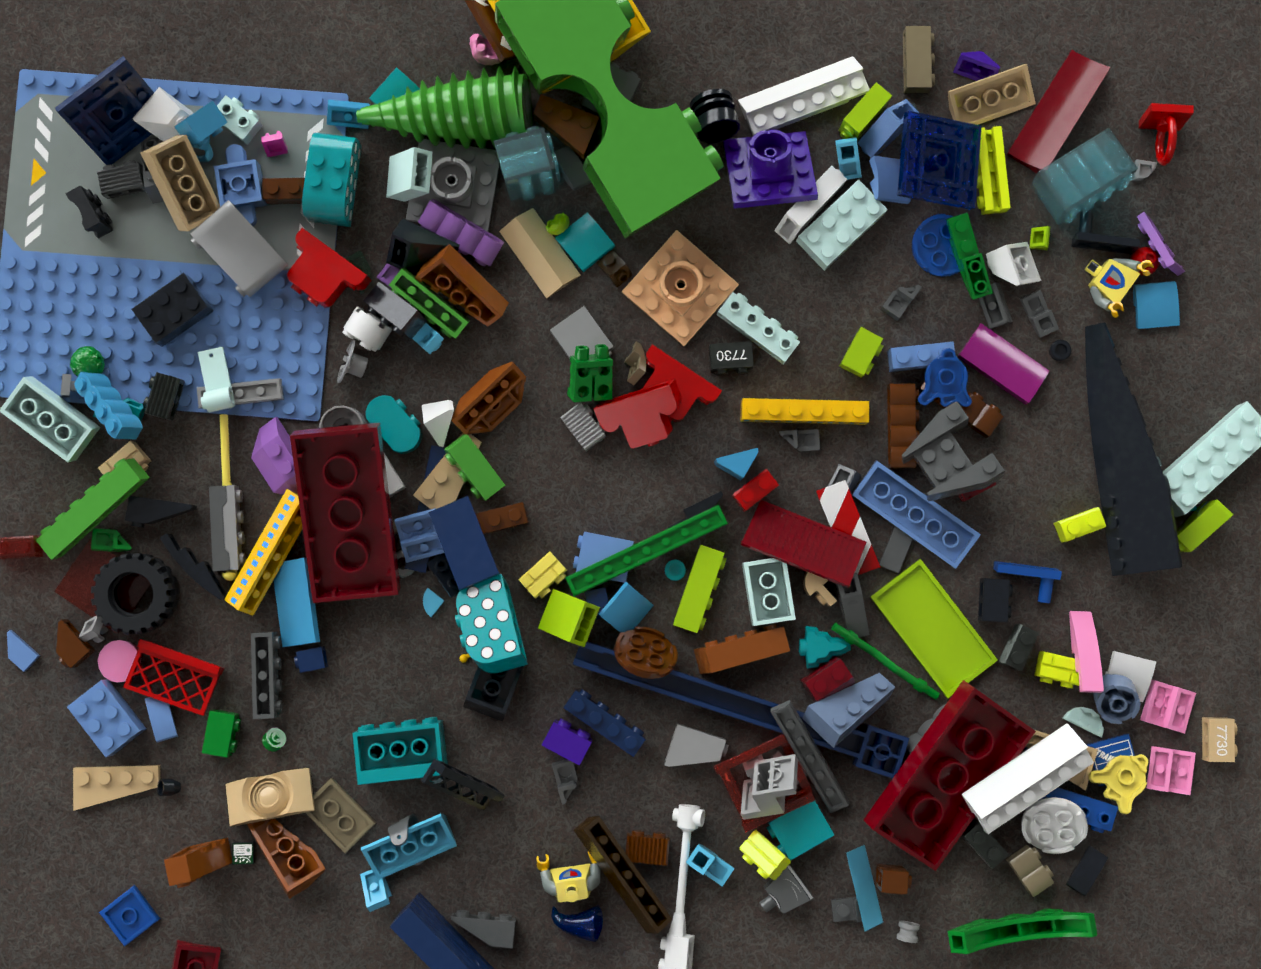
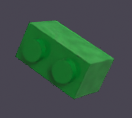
M215 709L209 711L202 748L203 754L227 758L232 756V753H235L237 748L235 734L239 732L241 727V719H238V713Z

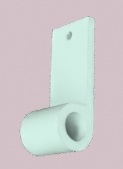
M218 347L198 352L206 390L203 394L204 397H201L203 409H207L210 413L235 407L224 348Z

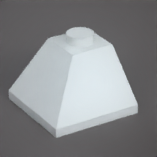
M159 87L133 117V120L164 142L176 135H180L174 126L192 115L193 112Z
M1028 242L1005 245L986 254L987 264L992 274L1016 286L1041 281Z

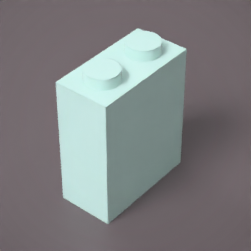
M413 147L390 156L386 197L405 202L428 194L430 190L433 152Z

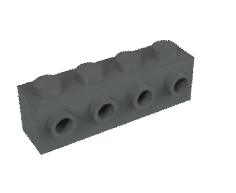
M277 632L251 633L253 719L280 717L279 713H282L283 704L282 700H279V692L282 691V680L278 677V670H281L282 666L281 658L278 657V649L281 648V638L277 636Z

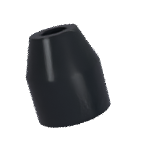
M160 779L157 785L158 795L172 796L181 791V783L173 779Z

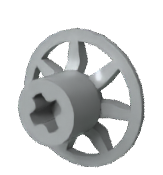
M352 340L347 347L346 352L349 356L344 355L343 357L346 364L340 366L337 377L338 383L342 381L346 373L361 378L365 372L368 358L353 352L355 340Z

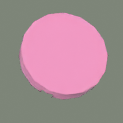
M123 640L111 641L105 645L98 657V667L102 675L109 681L117 683L126 681L138 648L131 642Z

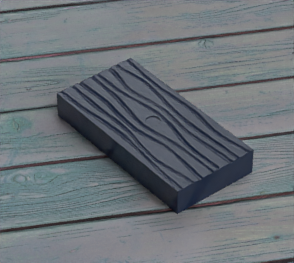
M420 892L400 911L390 925V928L430 969H494Z

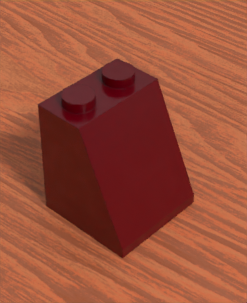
M837 657L832 658L800 680L814 702L855 684L853 676L843 661Z

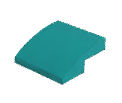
M396 67L369 99L374 104H378L379 102L392 99V95L397 98L406 94L407 86L411 92L420 90V88Z
M588 212L555 238L582 272L586 271L615 247V244Z

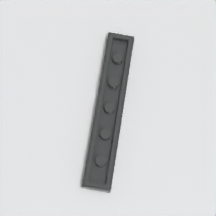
M789 700L772 707L771 713L829 812L832 813L849 806L850 801L792 702Z

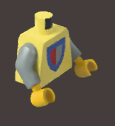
M1114 258L1108 259L1100 266L1091 260L1086 266L1085 271L1094 276L1088 286L1091 288L1090 293L1095 304L1106 311H1111L1112 316L1117 318L1119 315L1115 310L1120 309L1124 311L1121 300L1139 277L1140 273L1138 272L1141 270L1143 275L1149 276L1151 274L1150 271L1144 269L1146 267L1153 268L1152 262L1149 260L1140 262L1131 259Z
M589 852L588 855L592 864L548 870L550 865L547 854H545V862H540L538 856L536 858L537 868L541 870L540 876L543 889L548 894L556 896L558 902H575L576 900L587 899L590 892L600 884L601 868Z

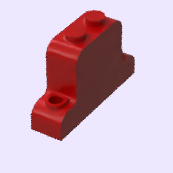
M301 228L296 234L295 241L298 244L296 248L302 254L289 269L287 277L292 283L291 288L300 295L302 292L308 295L307 300L317 307L320 304L322 307H330L347 286L354 291L364 290L372 281L368 275L304 228Z
M653 344L648 349L646 365L653 369L654 372L642 389L675 379L681 393V404L674 413L668 415L670 423L672 420L675 422L682 421L697 399L706 405L717 400L722 390Z

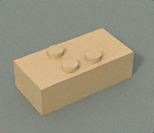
M176 135L140 153L178 231L194 229L220 208V204L187 135Z

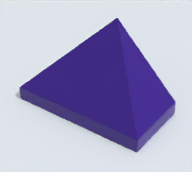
M982 51L964 52L960 54L953 73L978 81L998 74L1000 66Z

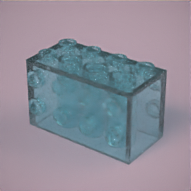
M534 126L528 128L527 132L520 134L512 132L507 134L505 138L494 141L511 202L523 199V201L532 200L535 198V195L541 193L543 195H550L555 193L556 189H559L558 182H561L559 164L554 153L550 133L546 134L544 127Z
M1107 128L1038 171L1031 186L1058 225L1064 222L1068 224L1076 219V215L1081 211L1086 213L1091 210L1097 201L1104 202L1112 196L1111 193L1116 189L1121 191L1126 188L1134 178V173L1138 167L1110 128Z

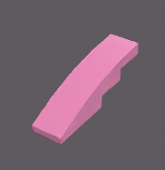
M1070 611L1072 653H1075L1076 673H1079L1080 692L1101 693L1104 691L1102 667L1092 613Z

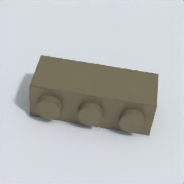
M906 26L903 31L904 93H929L932 86L935 85V74H932L935 55L931 53V46L934 45V33H931V26Z

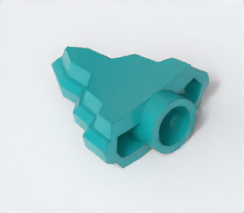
M806 626L805 639H799V655L805 656L807 669L818 667L820 663L828 662L832 656H841L851 650V645L844 641V639L831 637L828 632L819 631L817 627Z

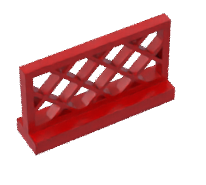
M140 639L137 646L139 647L123 688L205 716L216 684L224 668ZM143 653L149 655L153 662L152 665L142 668L140 664ZM163 662H169L173 671L162 675L158 665ZM155 667L159 678L148 682L144 671ZM183 669H189L193 678L182 683L178 672ZM141 673L145 684L138 688L130 685L133 677ZM175 674L179 685L168 689L164 678ZM205 675L213 678L210 687L202 690L198 679ZM161 680L165 691L158 695L154 694L150 685ZM195 681L199 692L188 696L184 685ZM181 687L185 699L178 702L174 701L170 692ZM200 694L204 701L201 710L193 708L190 699Z

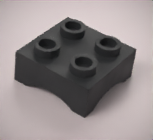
M80 185L65 193L67 198L79 208L82 215V225L87 232L93 231L99 239L113 231L110 226L112 223L111 218L106 212L103 213L100 207L102 205L101 200L96 194L93 195L90 189L86 190Z

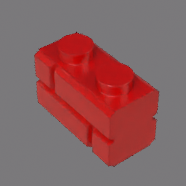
M765 469L731 496L745 512L778 487L779 484L770 472Z

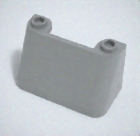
M227 200L190 233L193 236L190 239L198 249L201 247L205 249L237 284L236 290L243 297L246 295L251 297L288 266L287 262L259 234L230 200Z

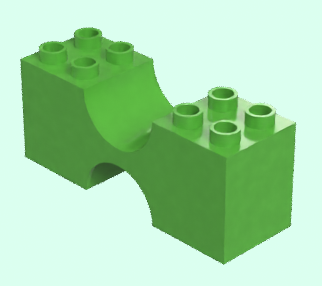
M500 0L496 2L495 22L538 94H541L546 89L572 90L587 98L597 110L602 124L601 143L593 153L587 156L582 168L625 239L704 192L721 179L718 170L724 167L723 162L712 145L705 149L701 146L696 133L701 131L702 128L696 115L689 107L682 112L677 103L659 109L644 108L627 100L617 89L611 75L610 58L613 52L625 42L631 28L630 20L635 17L628 0ZM569 77V78H567L566 80L560 82L559 84L553 86L554 84L558 83L559 81L563 80L564 78Z

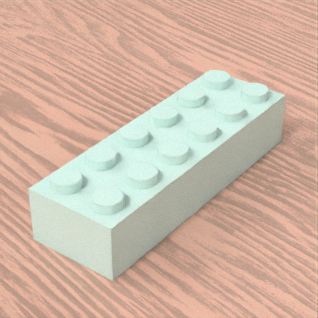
M1248 401L1233 408L1163 471V474L1167 476L1175 517L1187 514L1261 447V416Z

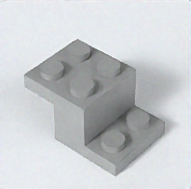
M795 754L755 761L753 779L744 780L741 816L744 820L784 813L785 796L796 794L798 758Z

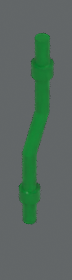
M837 623L833 624L831 630L842 636L844 641L850 645H856L873 656L894 674L913 685L915 690L920 693L924 692L934 700L939 697L940 693L928 686L926 681L921 678L917 679L900 668L876 648L860 639L858 634L852 630H846Z

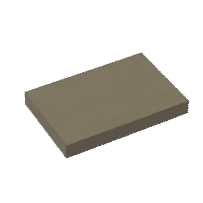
M330 778L313 795L315 811L306 812L345 854L377 823L333 778Z

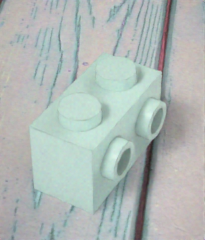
M225 95L217 105L227 120L223 127L248 145L263 126L259 122L260 117L252 110L248 112L242 108L244 105L235 97L231 100Z

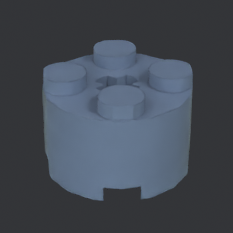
M1103 675L1104 691L1101 693L1093 692L1098 713L1105 721L1113 724H1122V721L1128 720L1131 717L1132 719L1135 718L1140 710L1141 703L1132 680L1123 675Z

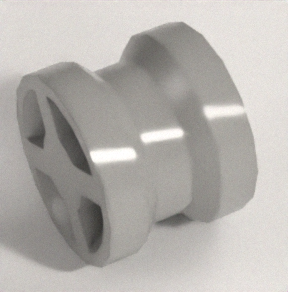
M899 921L900 931L897 933L896 938L904 942L918 943L917 931L920 930V925L909 921Z

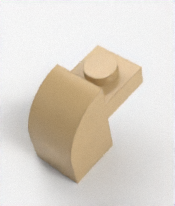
M806 571L803 578L806 594L811 596L816 592L817 595L815 597L823 606L825 604L832 606L837 600L823 585L828 580Z

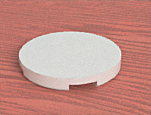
M1041 799L1029 806L1022 816L1021 825L1025 840L1045 853L1061 854L1072 851L1087 836L1088 824L1085 813L1078 805L1067 799Z

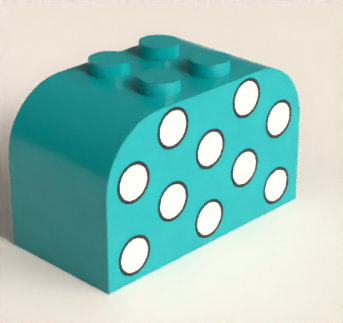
M313 133L309 145L302 196L303 215L309 222L351 227L362 149L358 138Z
M497 575L459 591L456 599L458 615H455V620L458 628L460 627L463 633L460 635L462 647H465L466 652L478 667L488 673H499L528 665L509 585L503 575Z

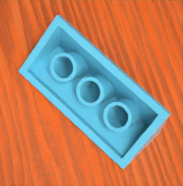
M440 813L408 827V839L401 846L394 845L391 842L390 836H387L361 847V851L379 880L454 848L457 844L446 815Z

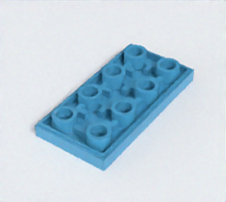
M307 558L284 561L274 578L282 647L320 642L316 606L312 600Z

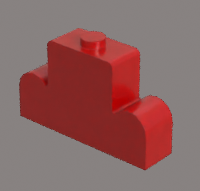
M675 379L612 398V400L599 402L594 408V412L601 428L607 432H614L621 425L630 448L646 444L653 446L658 444L659 440L666 439L672 432L673 428L668 415L674 413L678 408L682 397Z

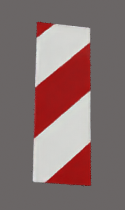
M846 480L817 490L816 493L830 527L867 542L855 573L860 575L880 568Z

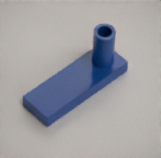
M994 561L993 568L996 572L1040 577L1038 601L1043 603L1051 602L1054 579L1061 580L1062 571L1057 568Z

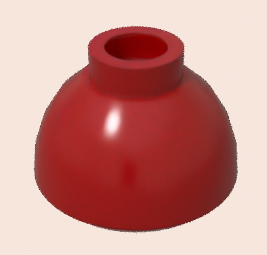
M1150 247L1138 248L1130 258L1140 262L1145 260L1151 261L1154 267H1146L1144 269L1149 270L1151 274L1158 269L1160 264L1158 253L1154 252Z

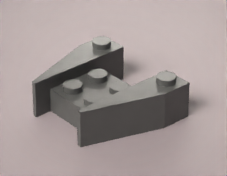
M957 401L939 411L902 454L903 464L914 458L934 489L927 492L928 502L984 489L1004 477L1005 470L993 453L973 465L954 438L953 434L968 426L969 421L968 416Z

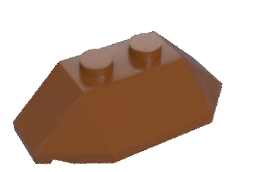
M513 362L490 370L460 398L451 421L466 435L491 432L522 402L526 376Z

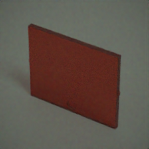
M90 539L75 562L71 564V568L54 592L91 617L96 616L94 611L97 608L96 605L91 603V599H94V593H91V586L96 584L93 579L96 574H100V568L104 564H108L109 560L117 556L110 551H91L92 539ZM129 574L119 583L117 589L118 601L127 612L132 613L137 608L138 602L151 585L146 577L141 574Z

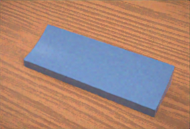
M877 460L852 494L955 569L981 535L935 501L928 502L925 494Z

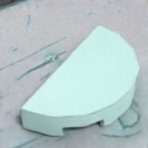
M1076 707L1066 712L1062 718L1101 738L1103 736L1104 727L1102 726L1100 716L1092 709Z

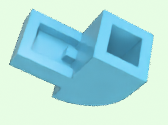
M857 138L836 140L840 171L847 180L861 178Z
M427 323L412 338L429 354L436 351L444 340Z
M701 844L697 845L686 861L702 875H707L722 887L735 869Z

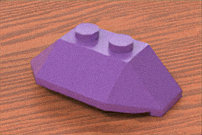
M275 417L259 428L251 458L273 493L284 495L286 489L298 494L290 436L278 417Z

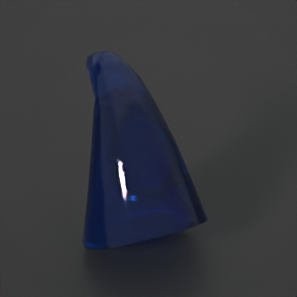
M599 905L577 914L566 915L559 913L554 906L552 907L551 918L554 924L561 930L592 942H596L599 939L603 925V914Z

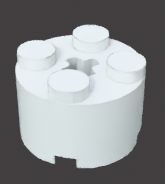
M356 306L343 327L344 331L342 333L351 339L361 340V346L376 352L380 350L393 328L388 327L373 314H366L363 312V308Z

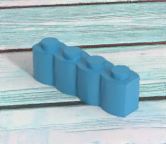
M80 372L74 383L75 389L79 395L84 397L87 406L95 411L99 422L105 424L108 434L115 439H137L143 429L142 423L136 415L132 414L130 406L125 401H122L120 393L111 386L108 377L99 373Z

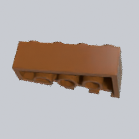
M228 837L185 847L164 859L169 886L177 885V888L189 886L196 879L231 864L232 855Z

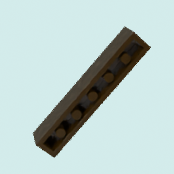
M600 816L588 817L573 830L646 933L658 934L673 920Z

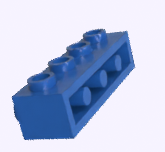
M1059 787L1041 798H1063L1075 803L1085 813L1087 824L1091 825L1090 829L1103 833L1104 830H1112L1118 807L1113 804Z

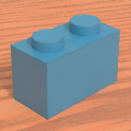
M211 101L174 127L180 135H187L192 147L196 144L201 147L209 141V135L215 137L223 131L221 127L227 123V120L215 103Z

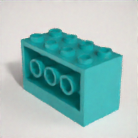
M437 717L425 718L421 723H417L416 719L404 720V722H401V725H395V722H386L380 724L377 728H374V724L361 725L357 731L352 733L358 785L422 778L435 758L448 764L443 720H438ZM420 741L426 746L423 750L418 746ZM399 743L401 744V746L404 747V750L402 752H400V750L397 749V745H399ZM378 746L382 748L383 752L381 754L376 751ZM435 771L433 776H440V774Z

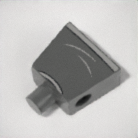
M789 864L776 880L770 879L764 885L769 895L759 903L766 913L775 906H778L784 914L812 900L814 897Z

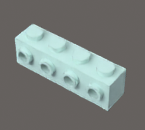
M732 292L719 309L717 316L780 363L784 364L800 343L797 340L798 336L790 330L787 332L783 330L781 324L776 319H769L763 315L765 312L756 305L753 307L747 303L748 299L744 295Z

